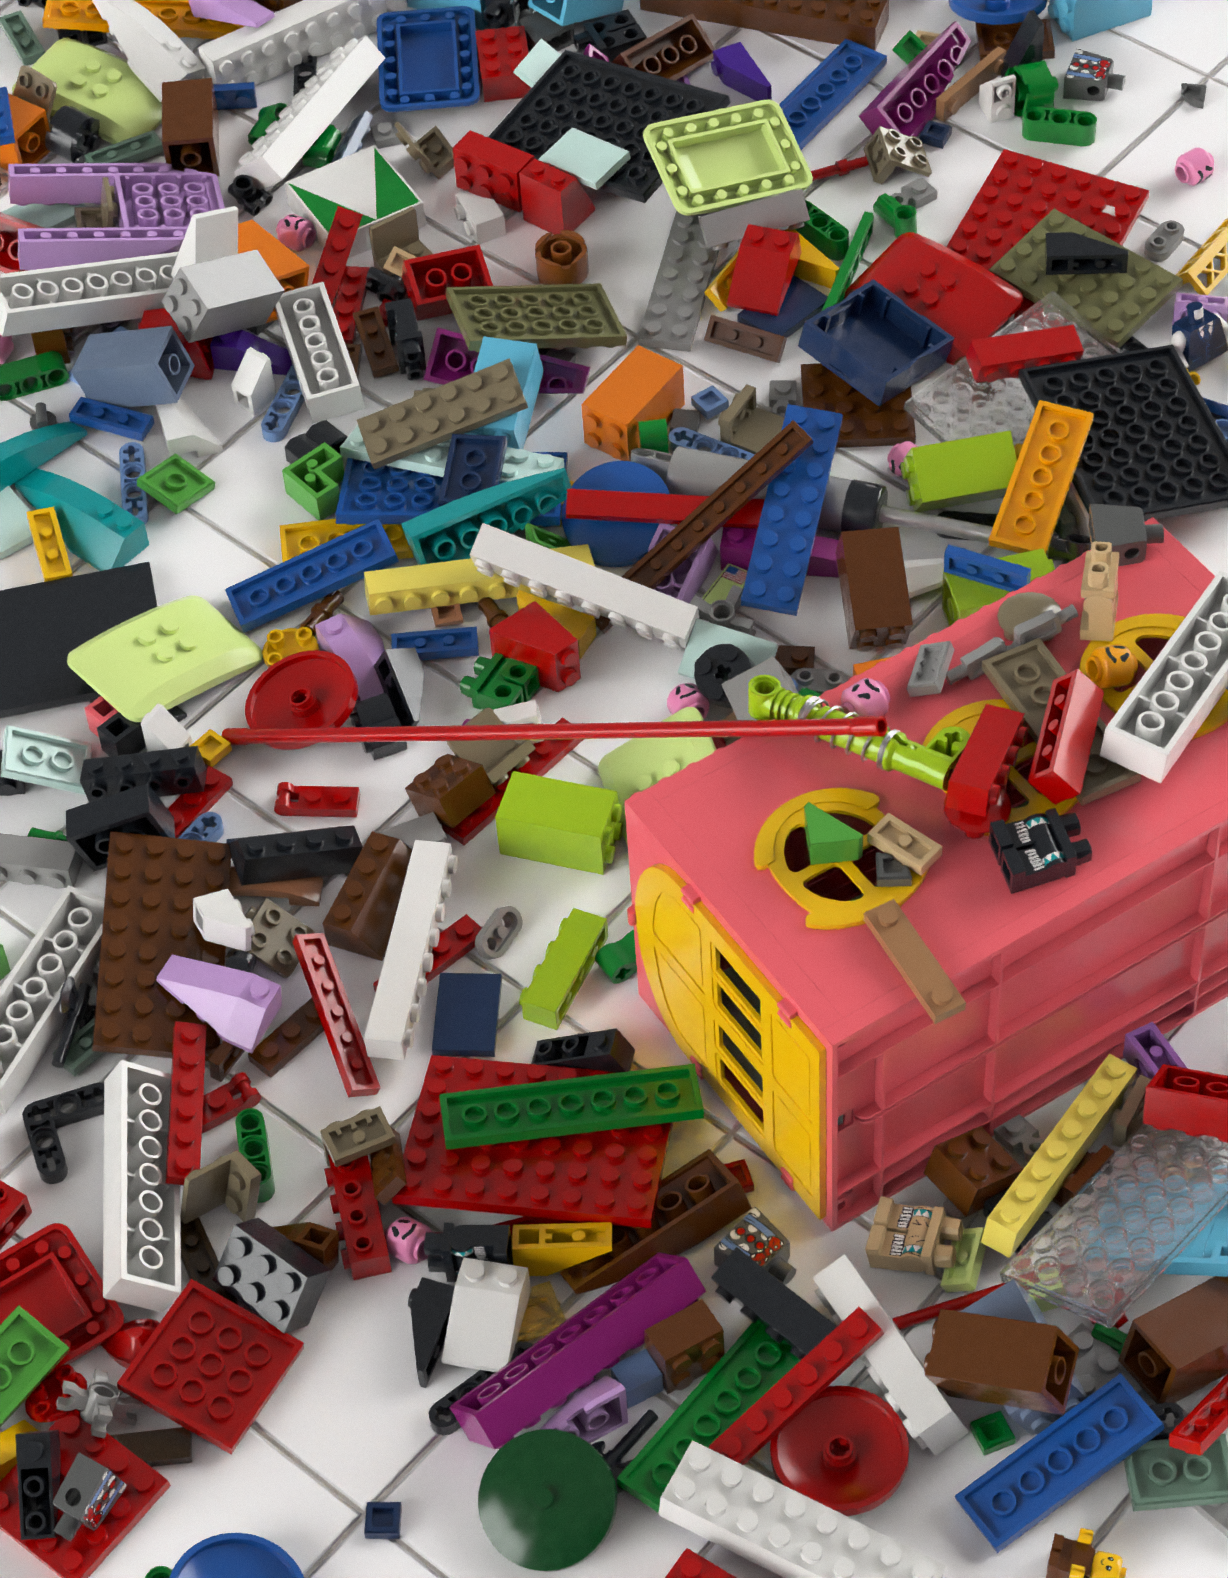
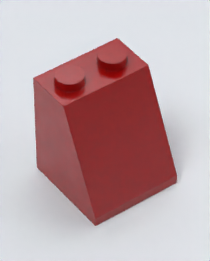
M534 159L519 173L524 221L555 235L560 234V230L574 231L595 211L593 202L576 177L537 159Z
M165 308L144 310L142 320L138 324V329L172 326L195 365L190 377L211 380L215 369L210 347L213 337L188 343Z
M533 601L489 629L492 657L497 652L504 655V658H512L537 666L541 687L559 693L581 679L578 640L536 601Z

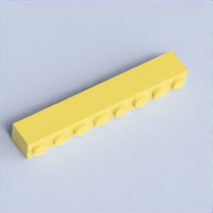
M588 544L551 548V550L595 566ZM472 559L364 572L365 595L370 616L450 606L458 603L479 602V600L485 597H490L493 600L517 597L516 594L519 590L532 595L535 594L531 593V588L520 584L519 587H514L503 581L504 577L497 574L489 577L478 572V567L474 565Z
M1108 1054L987 1217L981 1243L1008 1258L1013 1255L1061 1189L1065 1179L1074 1171L1112 1119L1115 1110L1119 1109L1123 1104L1126 1089L1130 1084L1133 1085L1138 1068Z

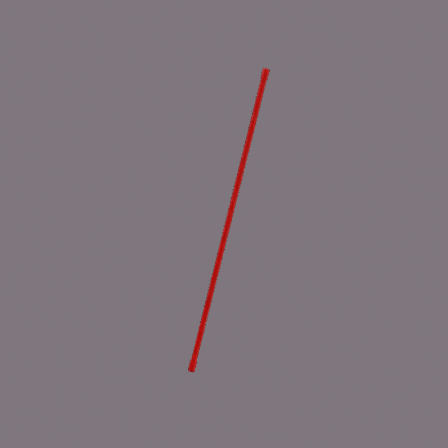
M857 716L854 718L286 729L226 728L221 736L230 742L231 746L274 743L825 735L873 737L886 734L887 721L883 716Z

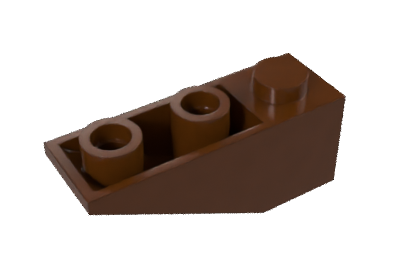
M312 1222L273 1227L331 1269V1271L339 1262V1231Z

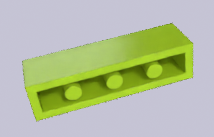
M576 908L572 909L568 918H563L559 926L557 938L548 944L543 963L535 967L530 986L528 988L525 987L520 995L519 1004L522 1005L523 1019L558 1030L595 963L596 953L604 946L609 937L606 918Z

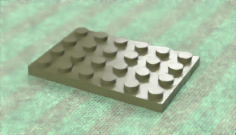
M1053 209L989 269L990 272L1018 289L1023 297L1074 324V326L1117 350L1183 286L1182 278L1056 209ZM1074 232L1128 250L1127 273L1046 275V233Z
M601 283L447 287L446 289L447 301L469 351H480L483 336L535 343L538 349L553 348L557 350L566 347L588 349L590 347L604 346L614 348L616 346H626L627 334Z

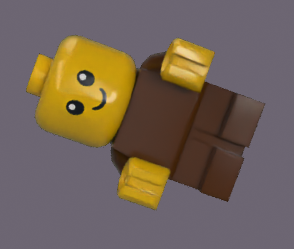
M1080 1528L1078 1541L1055 1533L1048 1560L1046 1578H1125L1127 1568L1122 1567L1123 1559L1117 1554L1104 1551L1095 1553L1096 1549L1091 1544L1094 1531Z

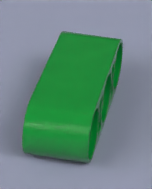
M1031 106L1023 111L1022 136L1029 141L1089 146L1095 142L1097 117L1093 113L1086 111Z
M805 200L810 220L804 221V226L795 230L827 258L835 261L843 260L849 248L848 229L817 206Z
M48 351L0 365V401H8L63 385L67 382L69 373L62 355L57 351Z
M247 1108L238 1113L235 1120L239 1152L261 1173V1181L263 1182L260 1183L257 1203H264L269 1201L275 1194L268 1133L263 1114L257 1109Z

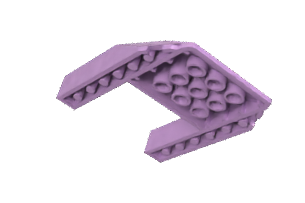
M167 163L8 164L10 204H17L19 206L43 204L50 206L57 203H68L70 205L94 203L100 205L102 177H108L109 185L114 186L115 199L113 202H117L118 227L18 229V260L20 270L29 271L179 252L192 215L225 208L216 174L198 172L186 168L184 172L173 170L172 165Z

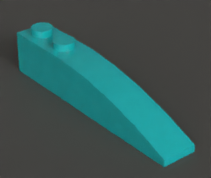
M67 421L38 428L1 442L0 491L7 486H11L87 436V430Z
M556 469L475 492L401 523L409 548L418 565L471 559L469 554L482 523L510 534L515 533L519 529L524 530V526L539 514L545 515L567 499V489H572L566 469Z
M35 469L14 483L15 488L32 507H35L37 510L54 507L66 547L71 553L99 571L123 567L149 546L146 527L143 521L106 497L75 481L52 472Z

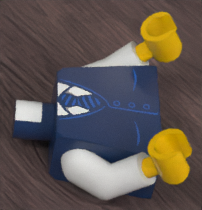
M1191 302L1186 306L1187 316L1179 319L1172 325V338L1169 345L1173 344L1195 385H1199L1201 381L1199 374L1191 371L1228 351V324L1217 313L1204 309L1202 303Z

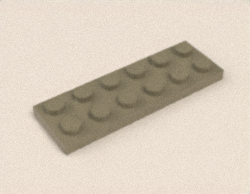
M509 358L357 420L370 462L375 470L451 439L452 434H464L527 409L528 405Z
M1040 638L982 661V671L1010 709L1025 713L1023 726L1028 728V733L1036 744L1038 743L1053 680L1067 674ZM1098 717L1095 737L1092 742L1089 762L1083 780V788L1081 793L1076 796L1082 806L1141 781V774L1100 756L1105 728L1107 727L1100 717Z

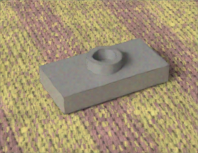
M951 641L920 646L906 688L910 697L941 693L955 650Z

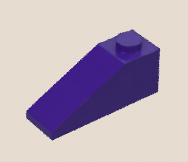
M741 42L713 50L711 69L713 74L718 76L724 85L755 101L772 100V85Z
M244 330L215 336L210 345L215 369L238 371L246 350L250 347L266 354L270 358L272 374L286 376L293 365L288 349Z

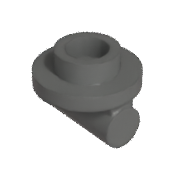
M39 402L35 405L36 413L29 420L32 430L57 424L55 414L46 410L45 403Z

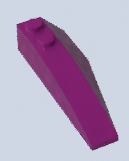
M957 21L947 27L901 70L858 116L872 135L881 126L887 129H895L899 133L910 137H917L927 122L934 118L936 114V98L951 83L954 77L953 72L956 66L961 63L971 42V39Z
M437 327L423 380L445 385L472 374L475 370L479 352L469 351L461 333ZM539 354L544 371L538 394H584L591 367Z
M723 527L720 543L721 570H724L729 563L748 571L758 529ZM815 536L806 576L839 578L835 553L839 540Z

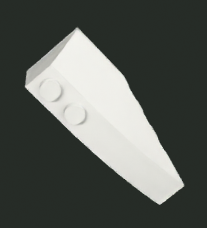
M92 0L102 19L107 20L109 24L108 30L111 35L116 36L121 53L126 54L128 58L127 64L160 102H162V82L203 78L206 67L169 27L145 7L134 0Z

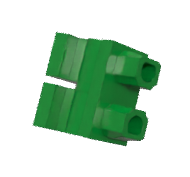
M497 652L491 659L482 656L478 657L473 667L474 674L478 675L477 678L467 675L460 681L461 694L472 698L473 707L480 710L485 708L494 710L530 701L540 687L537 666L512 658H504V655Z

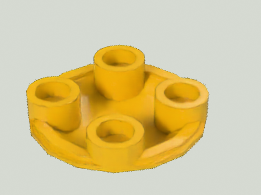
M308 627L284 630L274 629L267 634V641L264 644L262 656L264 663L269 668L287 656L304 651L319 650L317 639Z

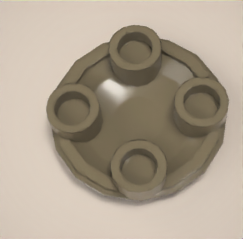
M1018 593L1007 598L999 607L997 614L999 625L1004 630V637L1014 641V627L1035 618L1050 609L1057 613L1061 611L1060 606L1054 599L1041 593ZM1053 636V637H1051V638H1049V639H1047V640H1045V641H1050V640H1052L1055 636Z

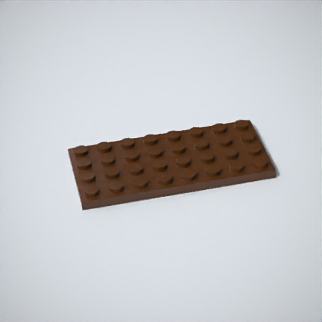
M110 832L92 1051L172 1058L173 1027L175 1021L207 1025L205 1061H208L211 1050L215 1046L219 1047L221 1038L217 1035L216 1030L207 1022L203 1023L188 1005L182 1004L157 982V976L171 955L225 967L226 946L204 940L193 921V898L225 889L229 890L231 853L228 843Z

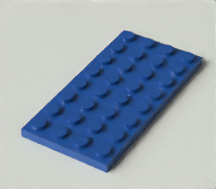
M534 452L564 458V468L567 471L568 452ZM348 458L335 514L336 524H367L378 518L382 525L401 524L439 507L438 501L443 477L386 465L374 470L371 462ZM563 502L545 515L539 514L530 523L543 527L560 526Z

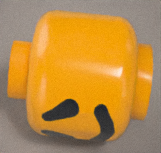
M1122 644L1098 647L1093 650L1086 661L1088 678L1101 689L1122 687L1130 684L1134 673L1138 669L1136 656L1131 654V651Z

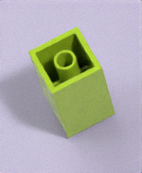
M1011 430L911 448L904 457V462L900 464L902 477L907 479L909 489L906 490L907 503L909 506H913V511L924 512L1003 498L1017 462Z
M1043 548L997 558L1030 568V582L1055 570L1052 559L1047 558ZM943 569L942 610L949 626L955 621L964 619L977 612L983 606L996 602L1009 593V591L946 573Z
M513 771L495 816L500 854L604 875L607 864L613 863L616 840L620 841L622 838L623 823H619L622 814V804H618L617 791Z

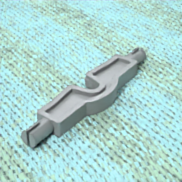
M1071 604L1057 613L1050 609L1035 618L1014 627V641L1009 646L1005 645L1002 638H992L979 648L962 656L960 659L962 664L947 672V682L952 685L966 676L973 680L984 674L982 671L983 660L1037 638H1040L1043 642L1062 631V624L1078 617L1076 608Z

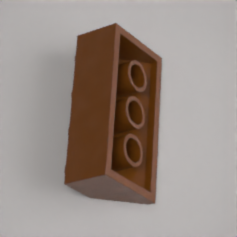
M691 13L622 52L611 63L676 81L713 60V50L716 49L694 14Z
M371 832L322 923L329 946L383 961L412 849L400 839Z

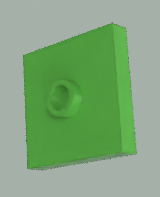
M175 453L137 478V486L172 512L178 514L214 490L215 481Z

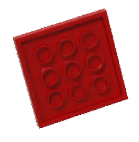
M191 1279L118 1380L117 1388L232 1455L303 1351L304 1342L288 1333L284 1334L269 1322Z
M75 1409L63 1418L57 1419L48 1429L59 1430L61 1454L60 1487L78 1453L106 1467L127 1484L121 1496L95 1531L81 1525L72 1541L58 1534L56 1538L21 1540L17 1464L0 1481V1529L60 1578H89L171 1486L164 1476L108 1433H106L105 1438L92 1436L91 1424L85 1422L80 1416V1411ZM58 1509V1520H57V1524H58L59 1520L61 1519V1517H62L63 1514H64V1513H63L62 1511H60L59 1509Z

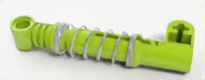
M771 675L755 676L748 683V713L757 720L854 718L851 715L859 716L856 712L846 714L841 706L831 708L825 699H820L817 696H800L798 693L786 690L781 687L780 681ZM888 726V731L884 736H814L815 742H819L821 739L829 742L831 749L839 746L845 749L846 755L852 752L860 755L862 762L870 759L876 762V766L879 769L887 772L896 770L944 791L948 790L949 779L970 738V734L963 728L947 727L939 731L927 746H923L907 739L905 733L900 730H890Z

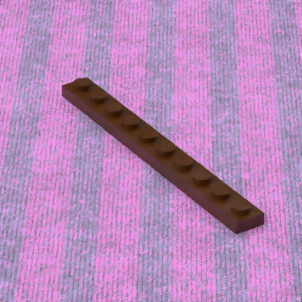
M794 420L791 421L622 577L654 589L814 443L813 439ZM600 615L599 619L595 618L596 627L603 634L614 625L609 623L611 619Z

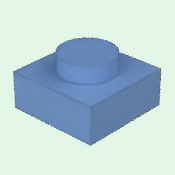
M712 385L691 396V405L696 410L701 411V415L708 420L723 410L728 409L729 400Z

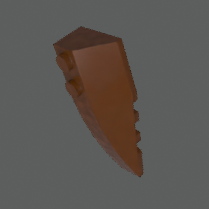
M708 1149L661 1180L652 1228L612 1225V1251L566 1268L560 1274L576 1295L614 1284L625 1278L658 1252L678 1256L696 1246L751 1210L752 1207L739 1180Z

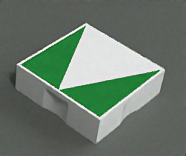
M376 145L285 182L288 206L296 215L306 218L313 223L316 238L323 249L338 206L363 214L348 259L371 248L370 226L411 206L416 210L418 229L426 226L424 202Z

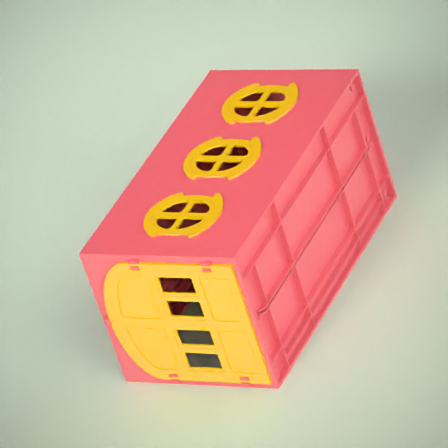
M1154 517L1144 522L1145 525L1160 524ZM1164 528V542L1147 544L1146 557L1143 562L1118 567V606L1113 641L1080 640V625L1084 598H1081V586L1086 558L1085 551L1078 558L1059 565L1050 573L1033 579L1024 587L1009 592L1003 598L990 605L983 606L970 616L955 621L951 626L938 633L929 635L925 640L912 647L903 649L899 654L888 660L880 661L873 668L860 675L852 676L847 682L833 689L826 690L819 698L825 699L831 708L842 705L841 695L845 689L863 678H870L883 683L889 692V707L883 717H885L890 730H900L905 733L907 739L923 746H927L939 731L947 727L963 728L971 736L986 704L1010 709V707L985 673L973 680L966 676L952 685L945 678L941 693L910 697L906 688L920 646L951 641L955 650L948 671L962 664L960 660L962 656L974 651L994 637L1002 638L1005 645L1009 646L1013 641L1004 637V630L999 625L997 617L999 607L1007 598L1018 593L1034 592L1054 599L1061 610L1073 604L1078 612V617L1061 625L1062 631L1056 634L1052 640L1043 641L1066 673L1079 669L1087 676L1086 661L1093 650L1101 646L1122 644L1131 651V654L1136 656L1138 669L1134 673L1130 684L1122 687L1102 689L1104 696L1099 717L1107 726L1212 582L1215 575ZM1227 689L1161 783L1141 775L1140 782L1083 806L1076 797L1055 805L1028 782L1037 744L1027 732L1024 746L1019 747L1015 766H1010L1007 783L1005 786L1001 785V788L1010 798L1011 817L1005 824L1023 820L1033 814H1045L1046 810L1056 808L1059 816L1076 813L1081 827L1080 835L1069 837L1071 843L1087 839L1092 848V859L1089 862L1076 866L1074 876L1067 878L1063 876L1057 880L1012 894L1002 874L1001 865L999 866L989 844V832L984 833L979 839L969 838L965 835L964 831L951 824L944 814L943 805L948 790H941L896 770L887 772L879 769L876 766V762L870 759L862 762L861 756L852 752L846 755L845 749L839 746L831 749L830 743L822 739L819 742H815L814 736L741 737L725 747L716 749L709 756L690 763L683 770L669 777L662 778L658 783L642 792L634 793L624 801L632 905L627 909L629 925L634 926L638 993L671 1033L692 1064L695 1063L698 1077L708 1082L782 1173L780 1178L792 1192L796 1191L817 1218L819 1220L822 1219L832 1232L877 1206L880 1196L890 1198L924 1178L926 1175L923 1172L935 1145L980 1126L993 1137V1129L1019 1114L1025 1118L1090 1079L1108 1054L1121 1060L1124 1059L1123 1050L1126 1033L1153 1021L1164 1035L1228 997ZM1026 801L1029 802L1026 806L1015 808ZM808 802L863 834V856L859 860L810 864L804 827V806ZM888 813L943 846L942 855L921 876L909 869L912 877V886L876 887V853L884 852L867 842V833ZM863 893V897H862V898L857 899V900H854V901H849V900H851V899L855 898L856 896H858V895H860V894ZM894 899L965 1000V1010L934 1024L864 922V912ZM733 967L760 999L761 1016L723 972L724 970ZM721 988L761 1034L762 1050L722 1004ZM723 1030L762 1076L763 1092L725 1047ZM843 1115V1123L838 1125V1117Z

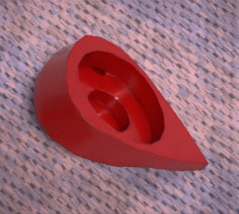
M146 1318L126 1322L120 1331L100 1346L120 1366L127 1369L156 1329L159 1321Z

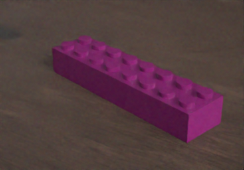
M658 1252L449 1408L469 1441L494 1450L500 1449L523 1428L528 1429L536 1425L541 1420V1415L547 1410L563 1405L568 1400L567 1396L574 1390L582 1389L594 1381V1375L602 1369H609L615 1366L621 1360L620 1356L626 1351L643 1345L645 1343L644 1330L699 1301L698 1298L707 1291L687 1258Z

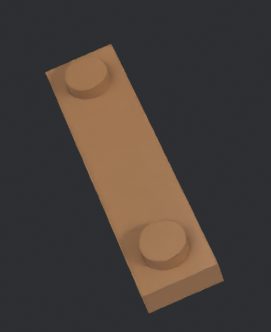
M998 46L936 98V118L943 122L946 121L979 93L981 84L1000 76L1006 50Z
M894 899L864 912V922L934 1024L965 1010V1000Z

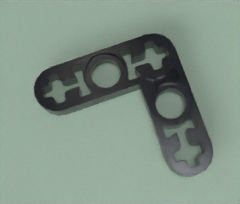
M93 1083L28 1104L24 1108L22 1113L23 1121L40 1178L45 1183L57 1184L63 1181L68 1174V1167L57 1128L103 1115L104 1083ZM102 1095L103 1100L97 1102L96 1096ZM85 1099L87 1104L86 1107H83L81 1100ZM67 1103L77 1105L76 1109L71 1113L60 1111L61 1107ZM54 1109L56 1115L54 1117H52L50 1110ZM37 1114L41 1115V1120L35 1121L34 1116ZM49 1137L54 1140L46 1148L37 1146L38 1141L42 1138ZM53 1157L56 1170L50 1172L47 1159Z

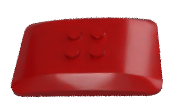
M906 232L900 235L846 289L844 296L845 299L850 293L874 279L899 297L912 310L928 318L955 338L950 354L946 359V363L953 366L958 358L963 357L965 360L964 356L967 354L971 340L992 337L1023 304L1022 293L1008 282L957 252L914 232Z
M61 1223L47 1225L0 1253V1325L19 1305L70 1349L45 1379L55 1374L64 1365H70L100 1346L122 1329L124 1315L116 1301L103 1298V1280L72 1231L66 1225Z

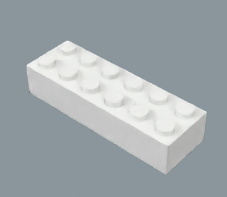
M324 282L284 292L276 304L275 310L312 423L365 409L360 384Z
M842 1255L814 1275L812 1278L819 1287L814 1292L824 1307L828 1309L832 1315L831 1318L837 1326L855 1309L860 1307L883 1330L884 1334L859 1359L863 1361L867 1367L866 1370L882 1389L886 1400L893 1410L898 1413L903 1420V1425L922 1450L929 1447L937 1456L970 1433L942 1391L924 1375V1365L847 1255Z

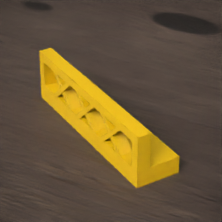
M1228 218L1218 226L1176 274V276L1183 279V285L1190 283L1200 295H1209L1228 273L1226 243H1228ZM1213 258L1220 259V271L1214 270ZM1200 273L1207 275L1206 287L1197 278Z

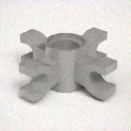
M733 585L726 600H717L709 604L702 598L694 595L689 603L698 607L699 619H704L710 623L752 636L756 634V630L752 629L755 625L754 620L735 615L736 611L742 607L741 596L743 588Z
M95 1369L93 1374L94 1381L89 1385L88 1390L81 1389L75 1383L64 1380L62 1385L63 1393L70 1394L72 1397L63 1398L58 1396L56 1404L58 1410H81V1418L91 1424V1435L105 1438L107 1433L106 1425L111 1422L112 1417L119 1418L127 1425L135 1426L137 1415L136 1413L128 1412V1410H142L143 1403L131 1396L119 1397V1389L108 1382V1372Z

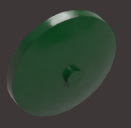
M556 1429L529 1431L503 1445L488 1463L478 1492L480 1521L491 1544L511 1562L521 1567L541 1572L569 1569L591 1557L608 1537L617 1511L615 1479L604 1457L584 1439L572 1433Z

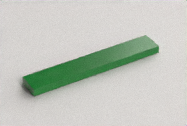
M864 211L822 311L844 300L846 289L854 279L873 234V213Z

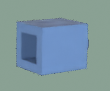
M646 1348L610 1368L611 1378L621 1383L626 1390L628 1409L663 1391L662 1373Z

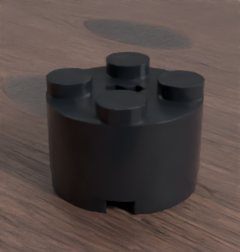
M67 105L61 107L55 113L50 124L54 125L51 133L47 131L45 136L47 150L72 163H85L84 155L88 154L92 149L97 150L102 141L98 133L100 129L99 119Z
M732 644L715 645L707 649L696 660L694 664L695 682L700 692L712 703L725 708H732L721 685L726 682L723 680L724 674L730 672L728 674V680L756 665L740 648Z

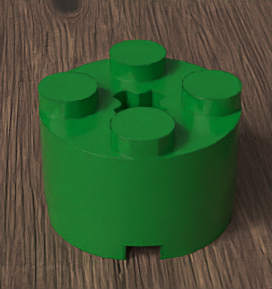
M1045 61L1016 65L1007 69L1005 77L1015 75L1016 77L1015 116H1023V111L1031 106L1054 108L1055 92L1058 91L1059 85L1057 78L1051 75Z

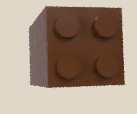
M212 78L162 82V145L166 163L171 164L173 170L184 172L186 168L198 172L216 174L217 177L220 176L219 115Z
M899 527L841 532L835 553L849 649L866 652L880 646H885L887 649L902 647L903 644L907 643L913 621Z
M1214 1276L1133 1319L1118 1361L1156 1404L1175 1403L1228 1374V1277Z
M940 1309L938 1320L934 1322L932 1327L933 1342L930 1353H927L924 1360V1375L948 1397L1064 1415L1079 1347L1058 1326Z

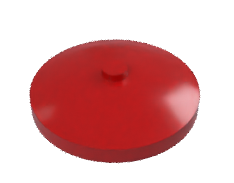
M311 650L287 656L270 666L253 684L245 704L246 721L250 729L340 728L352 713L357 701L358 684L356 677L348 663L340 656L331 652ZM274 743L265 745L281 750H294L316 743Z
M828 1386L771 1439V1464L778 1483L845 1516L859 1515L883 1504L901 1485L909 1462L908 1436L899 1415L882 1398L857 1387Z

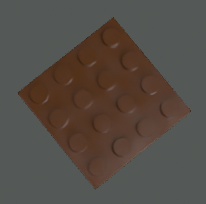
M821 363L800 364L803 407L843 414L836 448L893 446L905 441H910L916 445L911 386L879 407Z

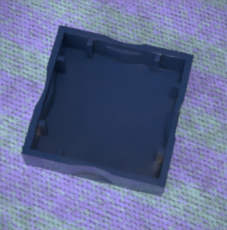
M872 279L850 293L842 302L829 306L805 321L798 347L880 407L945 364L955 338L928 318L912 310L899 297Z

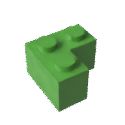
M324 442L282 470L286 494L318 521L324 520L336 512L340 496L338 484L343 482L345 473L343 458Z

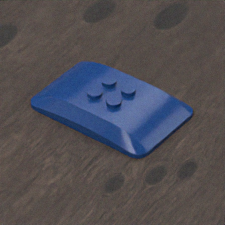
M456 6L386 12L378 16L376 21L377 49L385 57L378 66L380 106L384 111L402 112L474 105L480 100L475 14L472 8Z

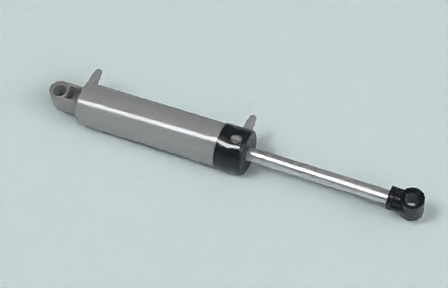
M678 446L673 454L637 448L631 451L630 462L642 464L658 474L666 484L670 494L710 496L749 461L748 459ZM829 476L818 528L841 533L845 531L882 528L883 523H889L989 544L988 539L993 528L991 526L887 506L888 490L885 485ZM768 485L753 499H765ZM1054 533L1046 555L1053 562L1059 560L1062 561V564H1066L1081 556L1085 551L1091 550L1090 537L1081 534H1070L1066 538H1061L1059 534Z

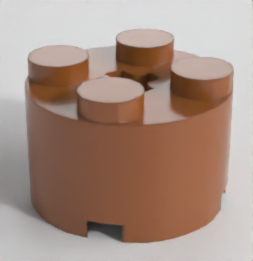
M560 230V234L552 235V232H549L540 237L536 242L537 279L540 283L544 285L581 284L589 274L588 250L585 240L580 234L570 230Z

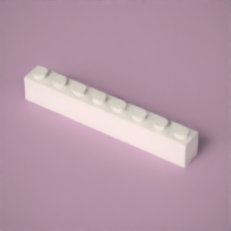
M415 840L364 1036L368 1057L405 1060L407 1049L413 1047L414 1030L412 1028L414 1022L418 1023L420 1019L421 1006L419 1000L420 997H425L427 979H425L426 972H431L433 954L431 952L432 948L437 947L439 942V929L437 927L439 922L443 923L445 904L443 903L445 898L450 897L451 880L449 879L450 875L455 874L457 869V856L452 854L451 843Z

